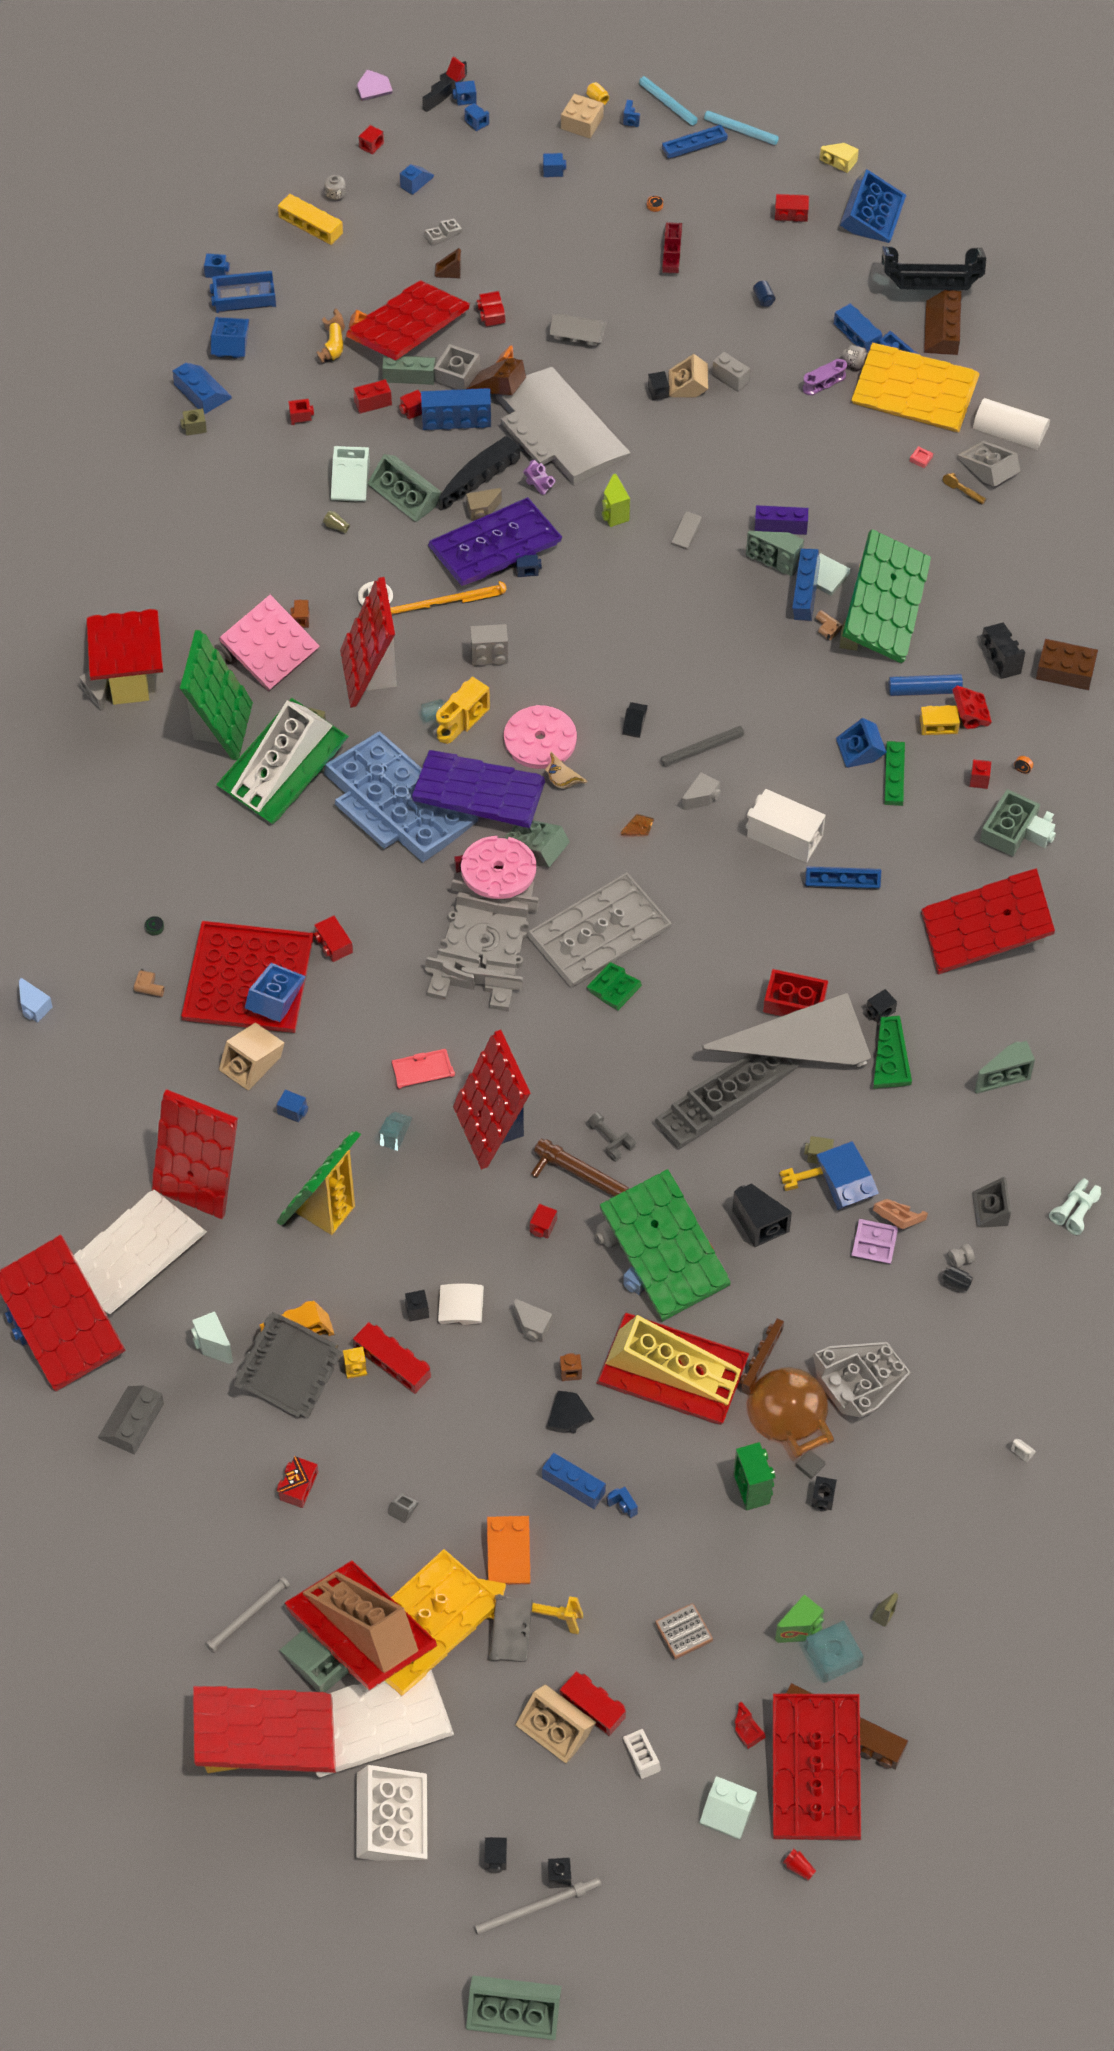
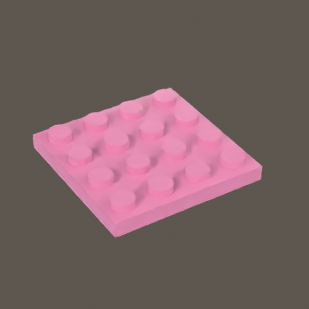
M271 595L265 598L219 638V641L268 692L320 647Z

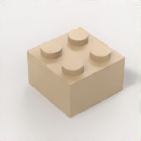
M574 94L561 114V129L591 138L603 119L604 103Z

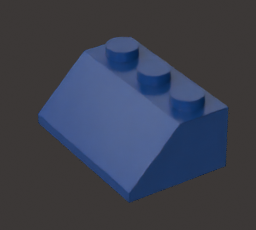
M184 363L172 370L174 385L198 409L203 408L204 415L232 399V396L202 366Z

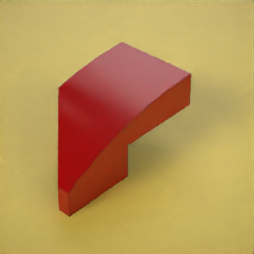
M741 1701L738 1704V1713L735 1719V1733L747 1749H749L766 1737L763 1730L753 1720L752 1713Z

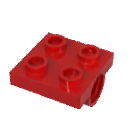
M960 686L952 689L960 718L966 729H974L980 725L988 727L992 723L984 694Z

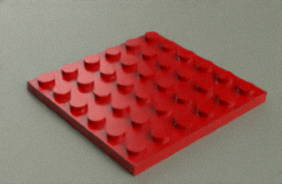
M202 921L182 1010V1020L246 1028L257 1023L265 1030L295 1033L306 977L290 1009L280 1022L271 1020L261 1014L253 1013L251 1010L245 1009L249 989L270 963L307 976L314 934L310 932Z

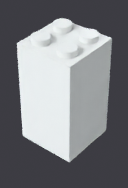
M765 789L762 795H758L755 807L750 808L748 811L747 837L807 863L823 837L826 815Z

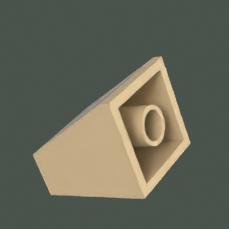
M254 1023L226 1041L219 1071L245 1089L250 1090L281 1058L285 1043L257 1023Z

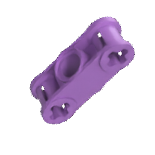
M835 359L805 374L803 392L807 395H815L843 381L846 378V361Z

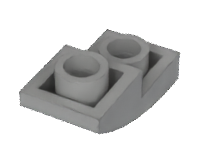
M455 219L440 221L439 227L426 229L424 236L431 245H435L462 232V228Z

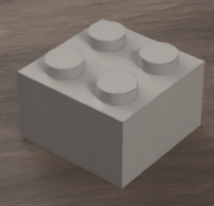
M449 344L434 367L436 382L459 390L466 389L482 368L480 355Z
M506 624L471 626L472 665L482 666L508 663Z

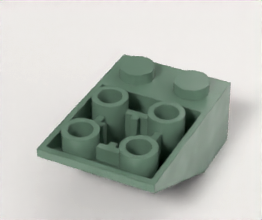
M748 531L746 556L762 562L766 566L775 568L784 574L793 576L799 566L801 548L803 549L804 539L786 532Z
M532 820L530 828L514 825L504 838L508 839V837L524 843L534 854L536 865L550 867L570 842L562 826Z
M307 1628L302 1630L279 1650L317 1692H326L349 1673L348 1669L307 1631Z

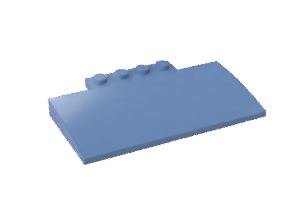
M380 731L325 764L324 774L345 792V794L335 799V805L384 849L398 840L419 860L424 862L478 822V817L475 815L413 801L412 794L422 768Z

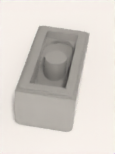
M686 511L671 544L688 550L701 526L702 517Z

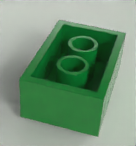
M760 1442L737 1448L735 1453L733 1476L746 1511L770 1504L771 1496H773L772 1488L774 1487L773 1479L776 1478L773 1467H769L767 1460H769L768 1453L765 1448L762 1449Z

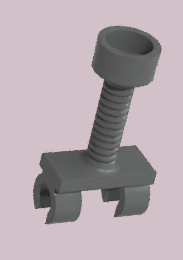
M596 1112L589 1118L588 1124L593 1129H600L611 1141V1144L606 1146V1153L616 1162L621 1158L620 1155H622L618 1147L624 1144L631 1151L636 1147L635 1144L637 1143L629 1136L628 1132L617 1138L603 1123L604 1117L599 1112Z

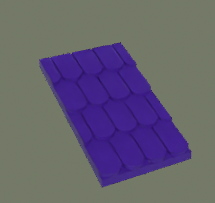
M527 497L429 541L428 546L453 577L458 580V583L463 586L485 578L488 574L507 568L508 565L517 562L518 558L525 555H536L539 551L556 546L557 543L561 542L562 536Z
M429 750L412 798L416 802L530 828L545 779L537 773L519 771L513 767L483 763L481 760L458 757L457 754Z

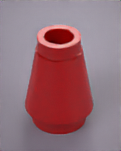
M793 1849L783 1861L787 1865V1869L808 1881L816 1872L800 1850L796 1851Z

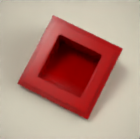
M452 57L446 75L455 82L460 81L465 77V64L456 57Z

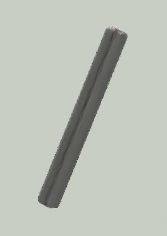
M741 726L735 727L662 756L661 762L664 767L742 737L744 730Z

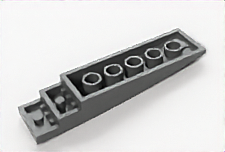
M746 1055L688 1090L687 1095L674 1102L671 1109L657 1116L655 1123L681 1148L746 1106L798 1068L800 1064L795 1059Z

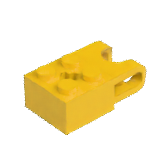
M472 676L437 711L436 722L440 724L437 729V739L445 744L451 743L463 730L467 732L490 709V693L487 685ZM447 729L450 730L449 736L442 735Z

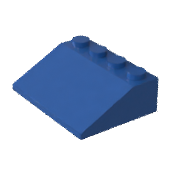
M866 169L855 181L840 226L852 234L889 243L892 239L906 194Z

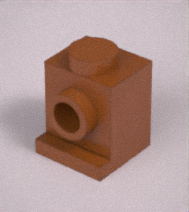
M299 599L294 600V607H291L290 616L302 628H309V600Z
M568 1353L560 1356L561 1381L581 1380L582 1365L580 1354ZM574 1371H577V1373H569V1374H566V1372H574Z

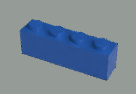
M801 548L793 601L794 620L812 621L820 567L819 549Z

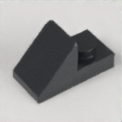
M630 702L629 708L626 709L622 735L640 738L648 705Z

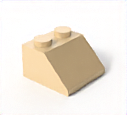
M693 354L669 370V396L697 397L707 391L708 364Z

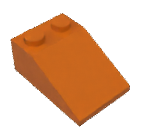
M529 1516L487 1517L488 1580L505 1583L506 1585L530 1584Z

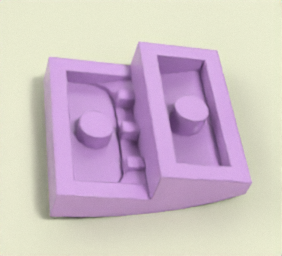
M859 1219L852 1256L891 1264L898 1228L893 1225Z

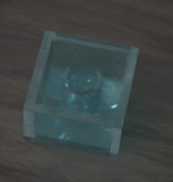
M844 1620L806 1637L805 1649L824 1683L862 1666L864 1656Z

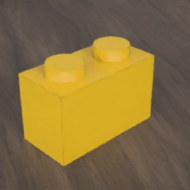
M950 705L921 707L920 725L922 735L958 734L960 725L958 707Z

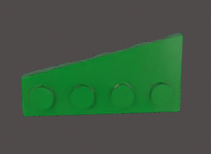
M900 1016L881 1017L873 1089L912 1085Z

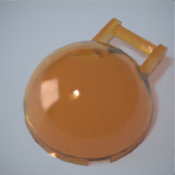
M781 1367L764 1374L754 1384L747 1402L748 1416L757 1432L769 1441L770 1438L780 1442L787 1441L796 1458L801 1457L802 1453L826 1442L828 1444L834 1442L833 1435L825 1423L828 1415L827 1395L819 1381L811 1374L798 1368ZM820 1429L823 1434L822 1436L798 1446L797 1440L807 1438Z

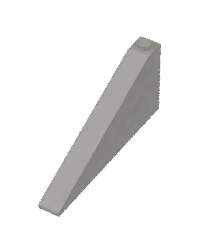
M848 993L701 1046L702 1050L842 1065L856 1064V1067L867 1064V1060L871 1058Z

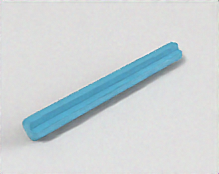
M643 76L639 79V84L691 126L697 124L698 118L647 77Z
M709 110L704 115V119L772 145L778 143L779 137L777 135Z

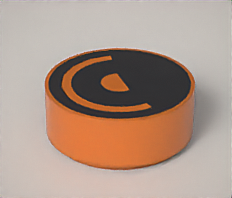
M659 196L649 197L647 199V208L653 212L660 211L663 208V199Z
M1019 756L1014 762L1015 769L1023 774L1030 773L1034 766L1032 760L1026 756Z

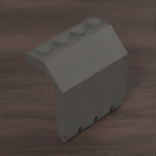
M272 1312L264 1321L265 1327L262 1333L256 1336L253 1350L249 1351L246 1355V1363L243 1369L237 1372L234 1385L261 1396L298 1418H301L302 1415L309 1418L315 1407L309 1401L311 1399L318 1401L325 1388L319 1382H328L334 1371V1368L329 1366V1363L337 1365L343 1352L337 1349L338 1344L291 1319Z

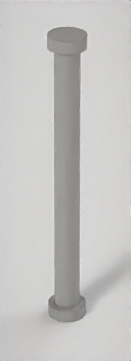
M283 1576L280 1577L276 1585L213 1640H208L206 1642L207 1647L212 1652H215L217 1650L216 1647L284 1588L287 1589L290 1586L289 1582Z

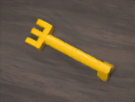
M821 1167L794 1174L793 1168L781 1171L779 1174L782 1177V1183L785 1184V1191L798 1188L797 1181L821 1175L823 1171Z

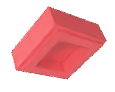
M918 446L909 461L925 468L933 458V453Z

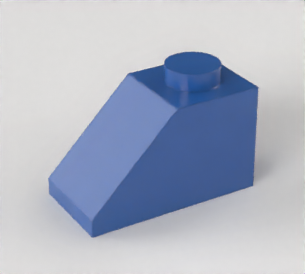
M410 164L400 172V188L413 195L434 177V174L420 166Z

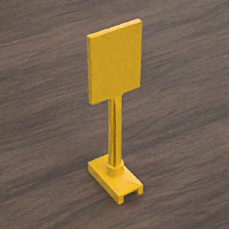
M479 1579L495 1594L504 1595L505 1583ZM569 1596L567 1607L560 1608L536 1603L532 1604L533 1613L566 1620L570 1633L579 1634L576 1619H583V1612L578 1598ZM495 1611L487 1618L494 1619Z

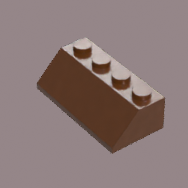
M944 290L926 300L924 353L958 355L960 345L961 291Z

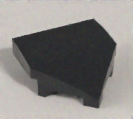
M557 1391L547 1427L551 1431L569 1432L571 1430L574 1434L577 1428L587 1421L589 1423L592 1422L594 1417L577 1393Z

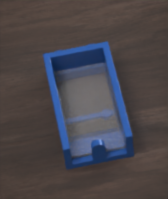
M272 271L212 277L213 284H210V292L214 294V296H211L212 306H216V313H219V311L263 306L276 307Z

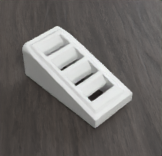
M643 1729L623 1737L641 1779L661 1771L660 1763ZM641 1739L643 1740L642 1742H640V1743H638V1744H635V1745H633V1746L631 1745V1743H634V1742H636V1741H638V1740H641ZM646 1747V1749L641 1750V1751L635 1753V1751L640 1750V1749ZM649 1755V1757L639 1761V1759Z

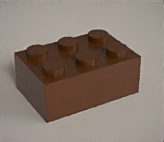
M1045 639L1036 679L1089 690L1098 649Z

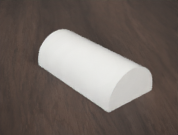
M984 398L977 411L973 429L1038 450L1049 427L1050 419Z

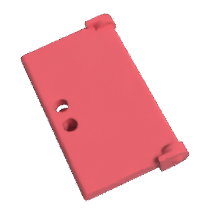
M446 1049L391 1060L398 1089L450 1076L455 1077V1072L450 1064Z

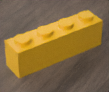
M289 194L278 205L279 218L330 245L343 234L342 221L298 197Z

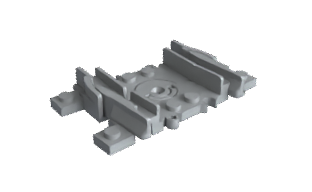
M452 880V890L459 892L456 897V912L451 911L448 917L451 923L446 938L441 940V945L447 948L438 949L437 958L426 957L425 971L433 974L427 996L446 1000L451 985L474 990L475 984H485V992H492L490 1009L509 1011L512 990H521L523 987V977L516 976L517 968L523 966V958L520 956L523 940L527 938V932H522L521 929H529V923L527 922L528 912L536 913L539 908V898L532 897L534 882L524 892L512 898L493 899L478 895L463 881ZM482 940L488 941L487 943H481ZM480 956H483V959H482V967H483V968H480V958H479Z

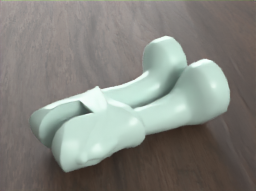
M1085 1178L1077 1183L1062 1206L1054 1208L1049 1213V1218L1053 1223L1063 1225L1072 1208L1078 1202L1080 1204L1066 1223L1067 1230L1074 1235H1080L1083 1232V1217L1092 1204L1097 1202L1101 1196V1187L1097 1185L1093 1187L1089 1195L1084 1192L1089 1183Z

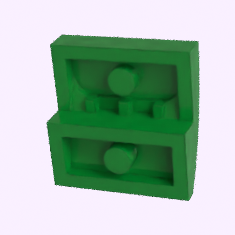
M610 962L587 986V990L610 1007L619 1011L642 984L640 980L626 974L624 968Z

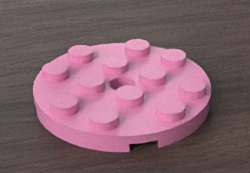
M536 705L518 711L509 719L504 730L506 750L509 751L516 762L530 768L546 769L551 763V751L559 760L564 762L571 756L576 747L577 733L573 721L564 712L549 706ZM541 733L543 736H545V738L543 739L536 738V736L541 735Z
M490 836L480 839L468 847L462 857L461 874L466 885L478 895L493 899L512 898L524 892L532 884L536 875V860L529 847L521 841L511 837L504 839ZM495 866H502V867H503V870H502V869H496V868L494 869V867H495Z

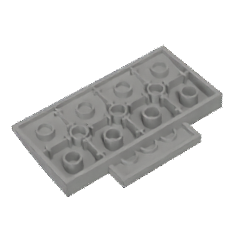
M553 367L527 375L526 379L512 396L496 394V399L509 413V415L501 418L502 425L538 464L542 463L544 465L552 461L573 485L618 463L631 454Z

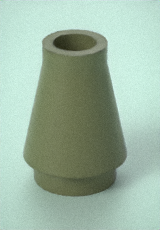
M328 511L323 519L326 527L346 533L350 527V524L335 511Z

